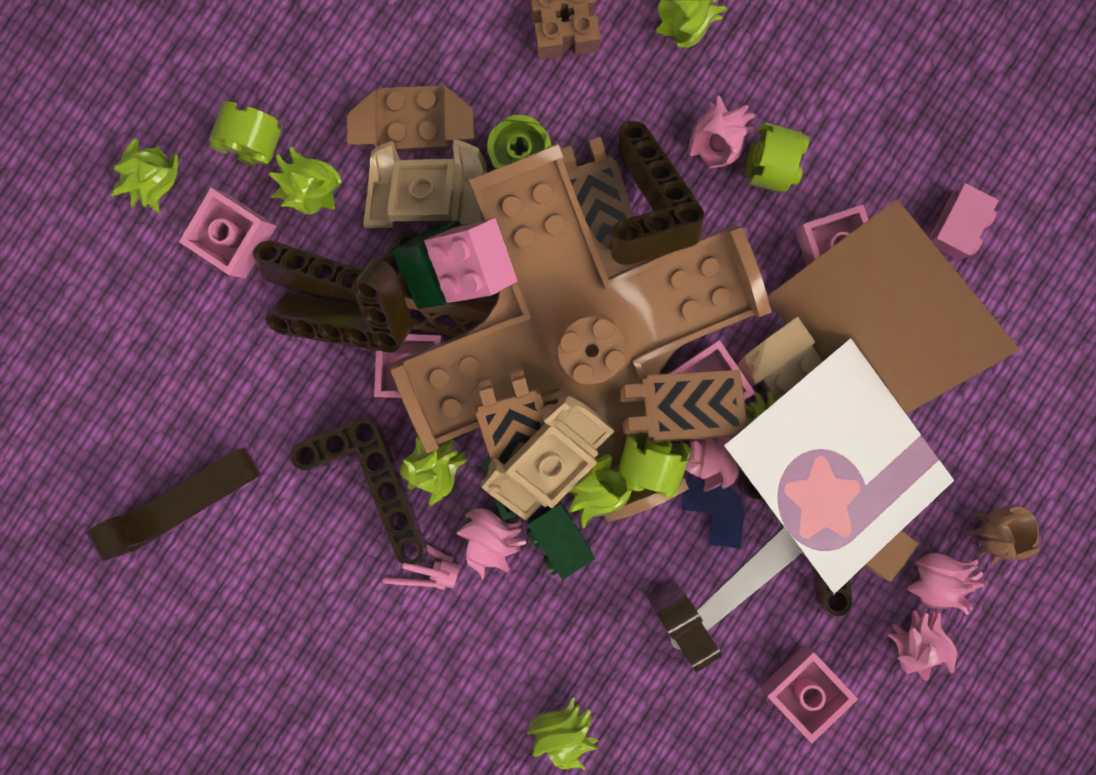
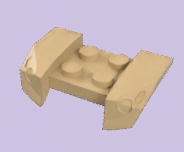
M453 139L454 159L400 160L393 141L373 149L370 155L364 228H394L395 221L459 220L461 226L480 222V208L468 181L471 177L487 173L486 161L479 148Z
M796 317L746 354L737 366L750 386L760 382L766 392H772L777 401L823 361L812 346L815 343L814 339L799 317Z
M570 396L562 398L556 404H549L541 409L540 412L545 424L505 465L493 458L488 466L487 476L481 482L480 487L525 521L541 505L544 507L548 505L550 508H553L597 464L595 459L599 454L597 448L614 432V428L586 404Z

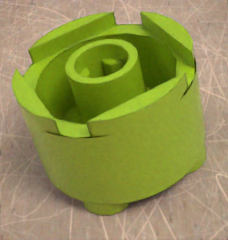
M230 101L221 102L209 138V147L224 154H227L228 151L238 155V161L251 166H255L256 163L268 166L269 162L272 161L283 125H278L279 121L252 107L247 106L246 110L235 109L237 103Z
M526 115L509 116L490 132L487 150L491 167L495 170L547 149L548 146H551L548 133L536 119ZM518 146L524 147V152H522L521 156L515 155Z
M763 122L756 131L757 134H761L757 143L752 142L749 148L744 176L750 178L745 183L785 193L791 184L797 186L801 180L803 168L799 164L802 155L807 151L809 136L803 135L801 131Z
M648 433L628 434L619 462L618 473L626 479L625 486L631 490L643 491L645 488L656 491L665 497H674L676 491L681 486L691 449L682 441L677 446L670 441L651 442L650 438H648Z

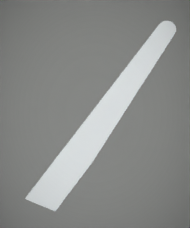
M785 527L697 610L703 620L701 623L707 631L803 553ZM671 637L673 647L681 650L677 642Z

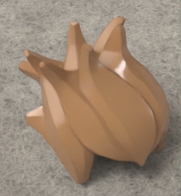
M1008 505L1002 509L995 508L989 514H974L976 518L985 522L982 527L968 533V535L982 536L977 542L984 544L975 553L976 556L987 553L993 554L991 564H995L1000 559L1009 561L1015 559L1024 560L1040 551V548L1036 547L1039 540L1037 520L1029 510L1022 506Z

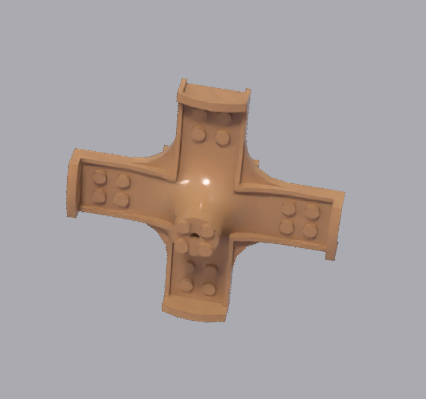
M559 144L548 146L545 150L483 175L469 178L468 181L484 220L496 218L518 282L499 291L498 297L494 298L496 303L484 321L466 333L391 363L390 371L426 453L439 449V444L480 428L474 408L476 405L483 404L478 390V379L490 376L496 399L515 394L509 370L522 367L528 389L531 390L539 387L544 407L549 404H556L562 398L570 396L586 404L614 428V432L597 448L599 454L595 459L610 455L612 457L610 469L618 472L619 462L628 435H624L623 421L630 417L646 416L644 401L620 402L619 389L623 388L624 385L642 384V379L647 375H659L660 370L672 353L684 344L753 315L761 317L771 313L763 279L743 228L730 225L700 237V241L692 247L635 264L623 265L614 261L611 256V250L597 241L587 225L563 163V154ZM684 476L681 486L676 491L674 497L689 489ZM645 488L643 491L632 490L627 503L617 512L605 515L604 518L607 523L651 509L674 497H665L656 491Z

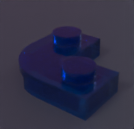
M685 478L689 489L682 494L681 509L711 513L708 544L740 549L744 507L738 494L730 487L723 489L721 487L722 484L705 492L703 490L704 480Z

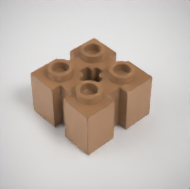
M530 0L533 24H535L538 60L563 57V49L574 48L575 55L599 52L601 38L598 17L594 15L595 0ZM562 17L569 18V21L562 22Z

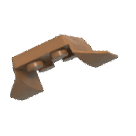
M442 85L380 88L378 91L375 89L347 114V145L373 144L377 148L393 141L396 151L403 152L446 150L451 146L453 139L474 140L473 109L451 90Z

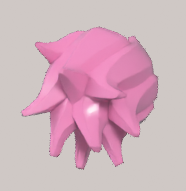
M717 96L715 104L709 102V111L698 120L693 128L688 154L690 156L699 154L709 169L733 163L739 158L743 150L745 136L754 131V127L745 126L749 120L755 117L754 113H745L749 108L748 105L728 112L720 96Z
M718 437L689 440L688 446L691 449L686 470L692 475L705 479L703 488L705 492L716 488L720 484L725 489L734 484L738 478L740 466L724 446L733 438Z
M485 508L474 509L466 513V518H471L472 522L458 530L457 535L469 540L466 552L467 565L477 571L482 580L485 575V567H497L505 572H509L510 568L505 557L521 550L519 546L526 544V539L514 538L521 532V527L519 526L522 522L519 520L514 523H508L490 509Z
M930 553L915 562L921 579L909 585L907 590L921 597L922 605L929 609L954 607L960 609L965 614H969L967 609L972 610V606L965 599L964 595L974 592L976 588L984 587L985 585L984 582L977 581L983 576L982 572L970 574L978 568L977 564L979 562L977 559L970 562H960L947 555Z
M917 610L912 611V622L909 631H905L896 624L892 625L896 634L889 633L888 636L898 646L899 657L897 659L900 660L901 668L906 674L917 671L924 681H928L931 668L936 665L946 666L951 674L954 673L957 651L952 640L941 628V613L935 614L932 611L928 619L927 613H924L920 618Z

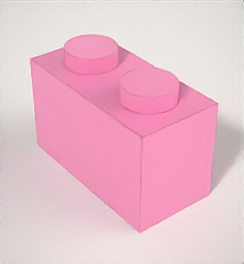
M966 183L955 188L929 237L930 240L940 251L957 260L973 256L983 242V239L980 238L983 230L988 228L996 217L997 212L994 209L999 200Z

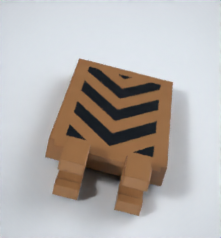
M598 137L589 140L588 144L593 162L577 166L571 146L562 148L561 152L563 154V163L587 225L597 241L611 250L613 226L621 220L634 217L617 160H613L612 156L606 157L602 139Z
M522 367L509 370L515 390L514 395L496 399L490 376L477 380L483 404L474 406L475 413L491 461L495 458L504 465L545 424L540 412L544 408L539 387L531 390L528 389Z
M740 370L647 375L642 379V384L624 385L623 388L619 389L620 402L644 401L646 416L630 417L623 421L624 435L648 433V438H650L651 442L732 437L748 426Z

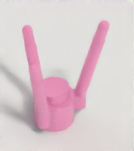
M427 544V553L438 558L441 562L435 561L433 569L403 563L402 568L429 575L431 580L384 577L382 582L394 585L435 587L442 590L445 587L453 589L460 565L453 563V556L443 554Z

